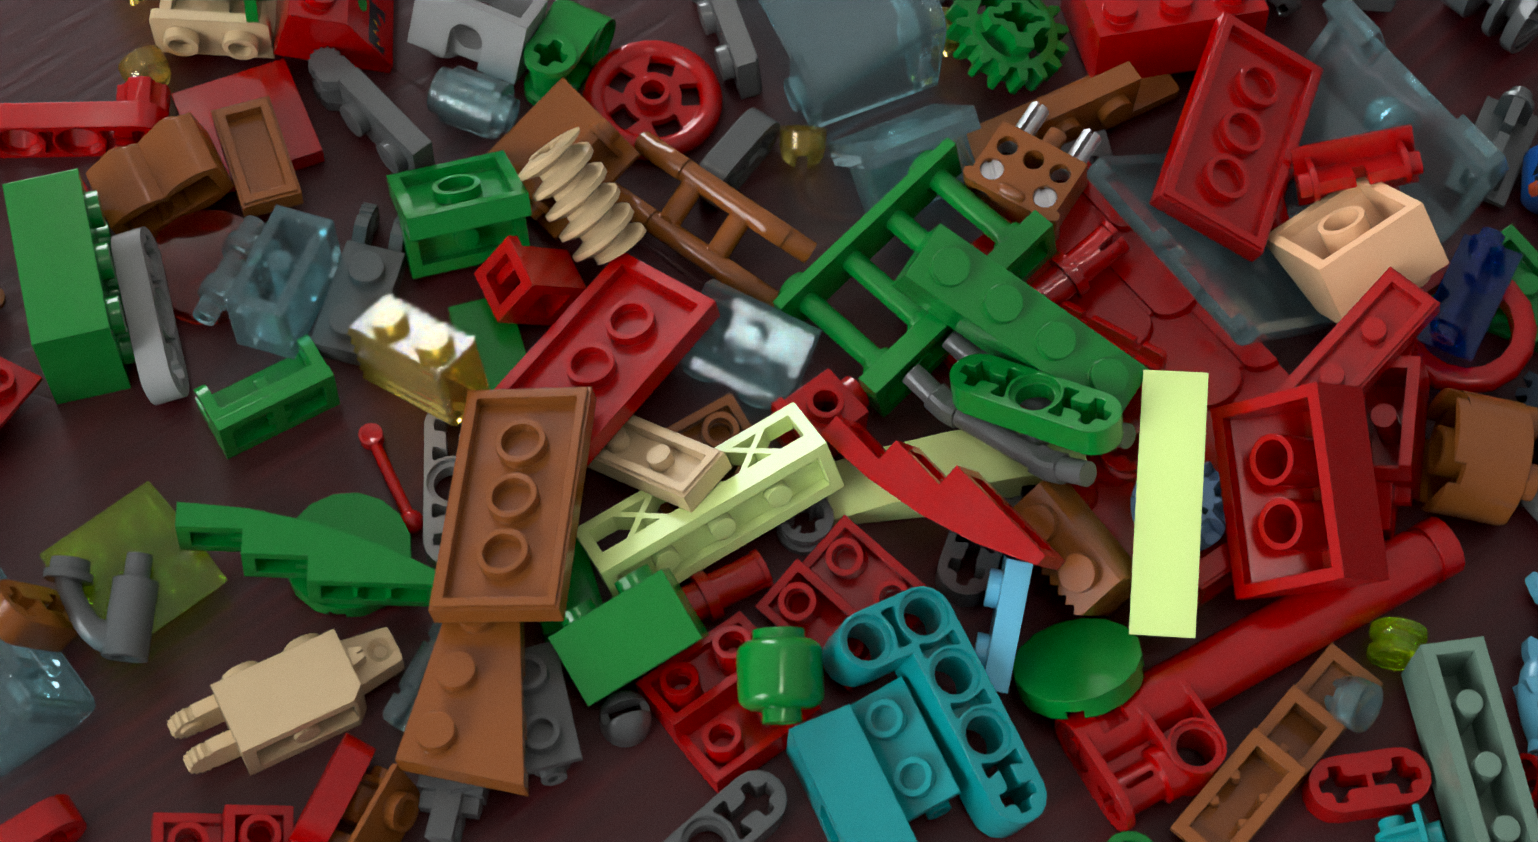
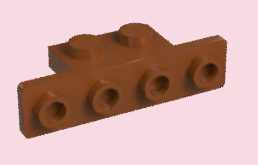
M1128 61L1090 78V75L958 133L954 137V143H956L958 154L965 164L973 166L1003 120L1016 126L1032 102H1039V106L1043 104L1049 111V115L1035 134V137L1042 140L1048 129L1055 127L1065 133L1067 136L1065 143L1078 139L1084 129H1091V133L1102 129L1107 130L1175 99L1178 95L1179 86L1170 74L1141 78Z

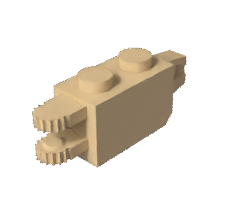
M387 627L344 640H339L334 629L321 635L317 633L305 634L288 643L283 652L259 663L257 661H247L232 667L223 675L222 680L210 685L213 695L197 701L187 708H182L179 712H175L173 716H170L171 719L167 720V726L172 737L182 739L195 735L198 732H203L225 721L229 730L192 747L183 756V761L191 774H198L211 770L214 767H219L241 756L251 776L361 725L367 710L364 695L404 670L403 658L393 635Z

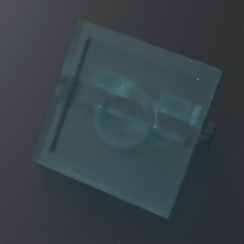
M931 104L830 142L828 147L835 166L850 167L864 213L866 214L908 174L911 164L921 153L929 149L934 150L947 137L956 143L962 170L957 179L964 184V167L968 165L973 166L975 163L966 134L981 129V125L974 105ZM938 195L929 204L939 201L942 198Z

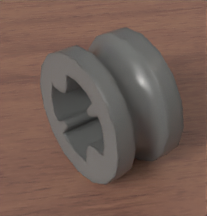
M825 498L800 512L808 513L809 521H812L814 517L819 519L815 522L813 533H801L800 525L795 530L791 528L795 523V516L776 526L777 538L784 548L798 555H809L820 541L824 539L834 523L833 509Z

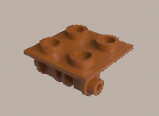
M563 77L488 152L504 150L519 175L535 152L564 132L579 127L580 133L572 144L578 142L590 143L594 152L587 164L602 162L607 169V174L601 184L615 182L641 156ZM540 177L522 181L529 193L531 217L537 220L557 240L561 232L570 223L569 220L565 217L548 222L545 215L556 203L555 199L551 197L535 202L532 194L543 181Z

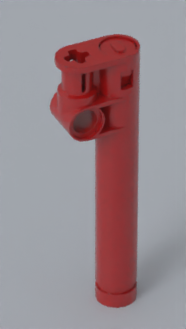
M1430 516L1413 525L1407 531H1402L1384 541L1390 580L1335 591L1282 596L1144 671V678L1140 688L1123 705L1100 716L1085 718L1083 710L1068 712V719H1056L1055 731L1062 750L1109 822L1120 832L1128 831L1136 825V814L1163 800L1166 803H1171L1182 796H1194L1201 792L1217 773L1227 754V741L1223 732L1208 712L1209 710L1436 586L1437 583L1440 584L1463 571L1465 566L1464 552L1459 540L1450 527L1439 518ZM1191 748L1199 752L1203 756L1206 765L1192 766L1185 763L1179 757L1177 750Z

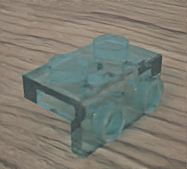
M715 279L707 281L701 293L716 301L720 317L679 363L684 364V372L691 377L708 383L719 381L737 390V396L743 402L756 408L771 409V403L779 397L785 399L799 389L822 330Z

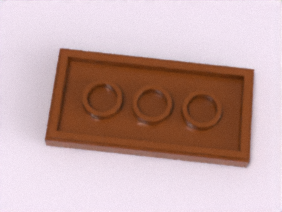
M592 387L468 390L428 610L434 623L564 621L597 400Z

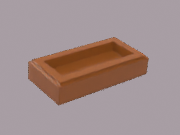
M270 96L211 110L213 123L244 219L304 204L302 191Z

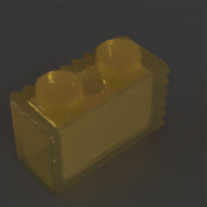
M393 294L384 295L349 327L347 335L352 337L350 343L355 346L353 352L358 354L356 361L361 363L359 369L364 371L362 378L450 425L457 426L463 420L468 390H490L475 336L467 337L466 332H458L456 326L448 327L447 321L439 323L438 317L430 318L429 312L421 313L420 307L412 309L411 303L403 304L402 298L394 299Z

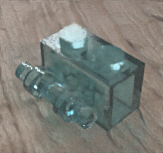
M276 205L266 224L258 217L248 215L243 219L238 230H233L227 235L221 246L223 258L215 272L208 273L197 290L200 299L192 315L201 324L213 326L222 310H227L238 344L295 360L300 350L296 339L309 333L324 304L333 276L342 260V254L332 219Z

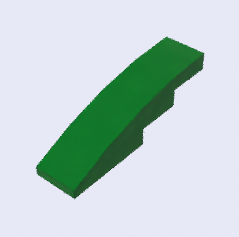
M177 502L175 530L180 550L241 552L243 572L246 577L307 578L309 603L429 607L436 569L380 543L313 521L250 508Z

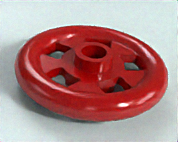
M643 40L629 43L606 54L589 73L582 96L633 147L641 133L648 131L658 137L653 126L662 125L675 119L681 130L658 138L683 155L700 146L712 134L721 116L723 105L721 86L710 65L690 49L661 40ZM650 63L674 67L673 75L669 77L662 73L648 72ZM620 73L633 78L626 85L623 93L609 87L614 78ZM697 88L699 105L683 106L681 89ZM648 92H657L662 96L652 100L643 95ZM621 109H625L627 114L636 121L635 124L626 130L620 127L611 117ZM642 155L638 158L640 160H648Z

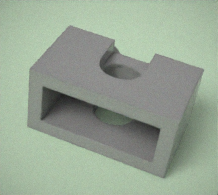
M415 0L407 42L424 48L438 57L453 58L457 55L478 62L477 70L486 76L515 85L527 68L524 61V49L527 42L531 40L544 21L548 0ZM479 1L486 2V3L490 4L491 6L486 5V4H484V3H481V2H479Z

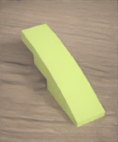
M1143 370L1129 634L1196 638L1209 377L1207 372Z
M961 429L903 442L920 448L946 476L956 465L979 472L1002 497L1013 498V496H1020L1022 486L1037 485L1043 481L1029 473L1028 468ZM1051 443L1047 445L1055 451L1068 453L1070 457L1087 460L1084 454ZM891 445L884 446V448L887 450ZM846 458L834 461L845 487L826 497L833 509V526L844 514L855 524L924 517L868 479Z

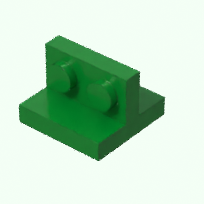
M504 150L386 175L390 198L399 216L408 268L413 279L483 264L508 235L518 236L522 246H530L525 218L532 215L529 193Z

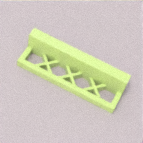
M794 402L715 447L725 452L731 465L742 467L735 476L726 481H720L693 512L678 508L669 514L657 513L660 505L666 501L640 490L578 526L577 539L599 572L612 598L619 595L614 583L646 564L649 565L653 574L661 569L670 568L676 580L680 583L845 487L826 441ZM793 428L800 435V438L781 449L768 448L772 440ZM617 530H630L626 539L604 552L596 543Z

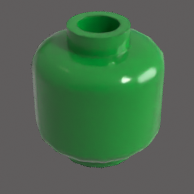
M778 626L752 630V640L746 641L737 649L736 666L739 704L747 710L762 712L763 725L802 723V710L813 709L824 700L822 647L815 640L805 637V628Z

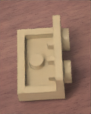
M160 0L159 8L151 9L149 23L157 52H169L184 57L203 54L230 56L239 60H249L254 57L275 59L276 0L262 1L259 23H247L244 0Z

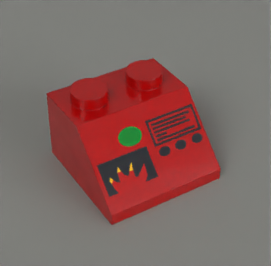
M276 0L274 55L308 60L310 59V54L314 53V50L328 46L330 49L335 48V51H340V56L344 55L355 67L390 73L393 67L394 0Z

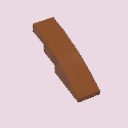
M1331 642L1296 685L1293 684L1257 728L1254 727L1174 822L1170 830L1184 842H1251L1305 780L1311 769L1322 760L1371 702L1384 683Z

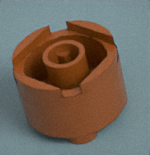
M1452 388L1441 390L1431 402L1427 412V419L1434 420L1435 424L1430 439H1425L1420 499H1415V501L1426 503L1421 508L1425 512L1495 526L1505 525L1516 510L1520 500L1532 501L1538 490V465L1532 463L1534 441L1538 436V408L1528 406L1522 402Z

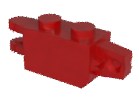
M1417 337L1363 395L1384 539L1395 536L1398 507L1412 506L1413 499H1420L1430 378L1423 359L1417 351L1420 349Z

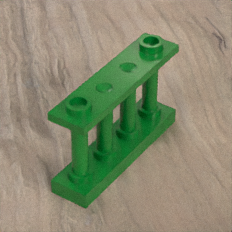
M948 137L934 150L929 149L921 153L911 164L908 174L808 269L790 276L781 286L778 297L773 301L781 325L789 334H792L809 318L864 367L863 374L858 378L860 385L868 396L869 405L883 418L912 392L902 381L917 364H920L928 373H931L950 355L942 347V344L955 330L893 288L894 280L870 260L894 236L915 252L925 235L929 232L913 218L938 195L995 242L994 249L987 256L1024 282L1057 252L1053 224L1038 211L1034 210L1021 223L1014 222L1011 224L957 179L962 173L956 143ZM851 277L908 325L907 332L890 348L883 347L880 349L827 302Z

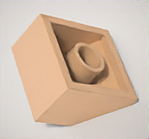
M1366 177L1356 179L1357 187L1331 192L1323 197L1321 201L1315 202L1270 232L1266 243L1268 249L1314 308L1335 323H1338L1390 266L1420 288L1429 281L1432 274L1449 264L1424 204L1382 182L1369 185Z

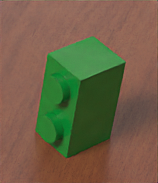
M646 564L614 583L619 595L599 607L596 606L592 598L574 606L565 612L564 621H559L563 628L548 637L588 706L599 702L709 636L670 568L661 569L653 574L649 565Z

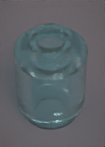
M444 66L439 69L431 83L427 97V109L438 114L440 122L489 140H495L501 132L507 133L514 126L520 110V101L514 98V87L512 84L462 66H457L454 69Z

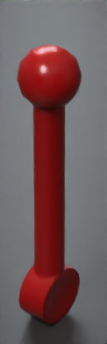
M367 423L359 429L358 437L360 444L364 449L371 450L409 533L416 534L423 528V516L419 511L412 509L384 450L385 438L382 428L376 423Z

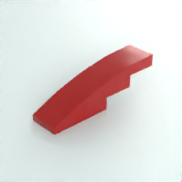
M836 416L820 433L827 442L868 479L918 514L976 544L1037 566L1057 571L1066 562L979 472L956 465L946 476L920 448L896 440L886 450L860 423L840 416Z

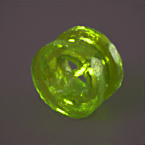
M1400 617L1379 618L1373 621L1369 627V635L1374 642L1370 643L1367 647V659L1372 664L1383 669L1403 671L1418 647L1428 642V630L1422 624L1410 619Z

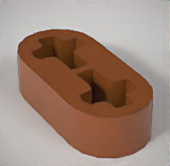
M9 579L0 580L1 640L18 647L56 653L61 652L78 635L68 618L56 590Z

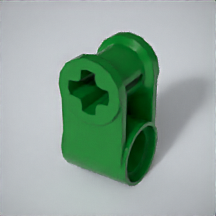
M555 0L547 12L543 23L531 40L527 42L524 49V61L529 70L524 81V93L529 103L534 106L562 77L578 92L592 68L607 54L615 34L616 21L574 1Z

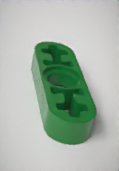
M990 354L965 356L958 360L950 370L949 376L953 404L960 412L1084 455L1108 453L1115 449L1123 439L1122 406L1118 399L1109 393ZM1040 397L1052 401L1049 406L1039 410H1028L1019 406L1023 401L1030 398Z

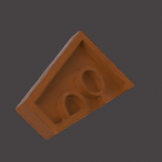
M524 622L442 623L395 757L400 770L529 796L528 772L525 760L527 716L524 712V676H526Z

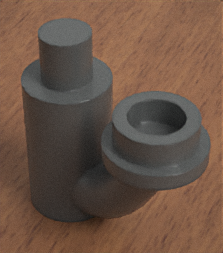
M127 552L124 574L116 575L112 578L106 620L97 615L83 591V587L92 586L94 582V575L90 573L91 561L74 556H51L50 566L44 568L42 578L56 584L68 618L79 636L93 649L100 651L103 658L128 663L148 662L160 584L158 581L150 579L153 555L143 552Z

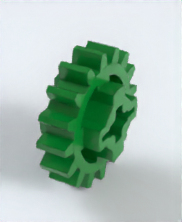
M953 0L954 3L945 13V18L952 23L945 32V38L958 41L960 44L952 54L955 59L967 58L972 63L967 73L969 76L974 77L980 72L986 74L987 86L992 90L1000 81H1004L1010 94H1016L1023 85L1030 92L1035 91L1043 81L1047 82L1062 66L1060 60L1069 51V47L1061 41L1069 32L1068 26L1055 23L1054 18L1061 9L1058 5L1046 7L1042 0ZM985 6L986 10L983 14H977L978 8ZM1032 50H1036V56L1029 59L1028 54Z

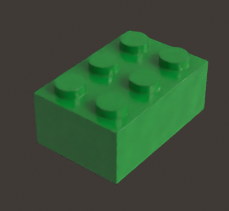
M78 168L2 184L31 345L56 404L131 388L127 365L136 362L128 326H126L123 302L111 252L112 233L108 222L105 223L98 191L86 192Z

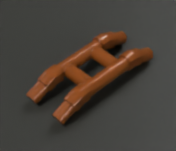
M651 132L641 133L635 141V149L660 169L679 180L680 184L661 212L618 182L615 183L621 193L614 204L620 202L629 203L634 211L633 217L630 220L632 223H642L647 230L646 232L737 294L771 314L775 310L773 301L778 297L779 291L729 258L748 228L803 264L809 259L817 243ZM700 196H703L728 213V216L709 244L681 226Z

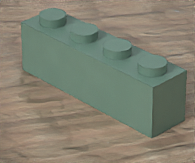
M1484 636L1420 645L1401 673L1424 759L1431 770V783L1448 842H1538V816Z

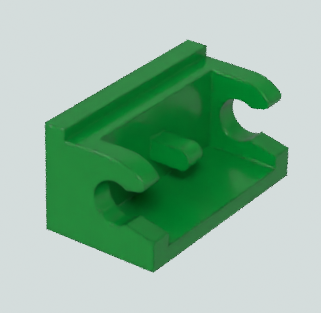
M308 334L296 339L300 347L296 349V354L214 394H211L205 384L193 389L197 396L195 398L197 407L227 459L340 404L334 374Z

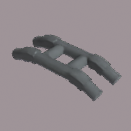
M956 331L942 344V347L957 361L972 354H988ZM917 364L904 377L902 382L925 403L923 406L939 421L951 428L958 427L1028 468L1029 473L1041 480L1055 484L1070 483L1083 487H1089L1095 481L1097 469L1093 462L1070 457L1068 453L1055 451L1048 447V442L1025 434H1019L1013 430L960 412L953 404L951 389L945 383L941 385L920 364ZM1037 397L1027 399L1021 405L1029 410H1039L1049 406L1052 401ZM1123 422L1124 436L1117 447L1128 449L1134 443L1136 431L1132 424Z

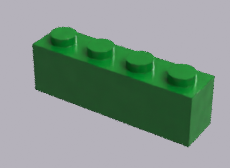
M941 223L925 235L892 284L893 288L986 353L1109 393L1120 402L1122 413L1143 382V370H1150Z

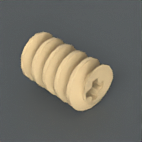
M575 127L557 136L529 158V162L519 173L518 177L521 181L536 177L541 178L543 182L532 194V198L535 202L551 197L555 199L556 203L545 217L548 222L567 217L570 223L561 232L559 238L562 242L581 238L583 243L572 255L575 262L594 258L597 265L612 261L637 244L647 230L642 223H629L634 214L629 203L620 202L614 204L618 200L621 191L615 182L601 184L607 174V169L603 163L592 162L587 164L594 152L590 143L578 142L572 144L580 133V128Z

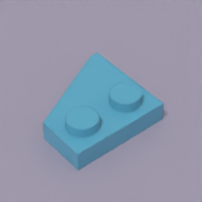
M1003 555L1000 569L990 568L983 606L993 608L989 634L978 632L974 647L995 690L1007 694L1033 564L1008 555Z

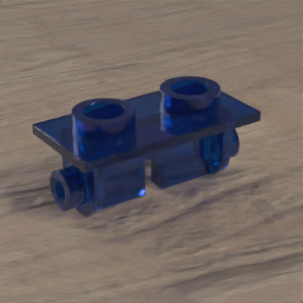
M1483 227L1479 234H1473L1472 236L1464 234L1433 297L1440 302V312L1417 336L1419 342L1473 362L1523 258V254L1506 249L1502 245L1505 236L1500 231L1490 227Z

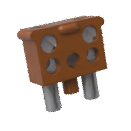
M1032 102L1016 126L1003 120L973 166L968 165L964 167V185L997 213L1012 222L1021 223L1034 210L1038 211L1053 224L1056 241L1060 237L1062 222L1088 185L1087 162L1100 144L1101 137L1097 132L1092 134L1091 129H1084L1068 153L1060 150L1066 142L1067 136L1058 128L1050 127L1042 140L1035 137V134L1049 115V111L1043 104L1039 106V102Z

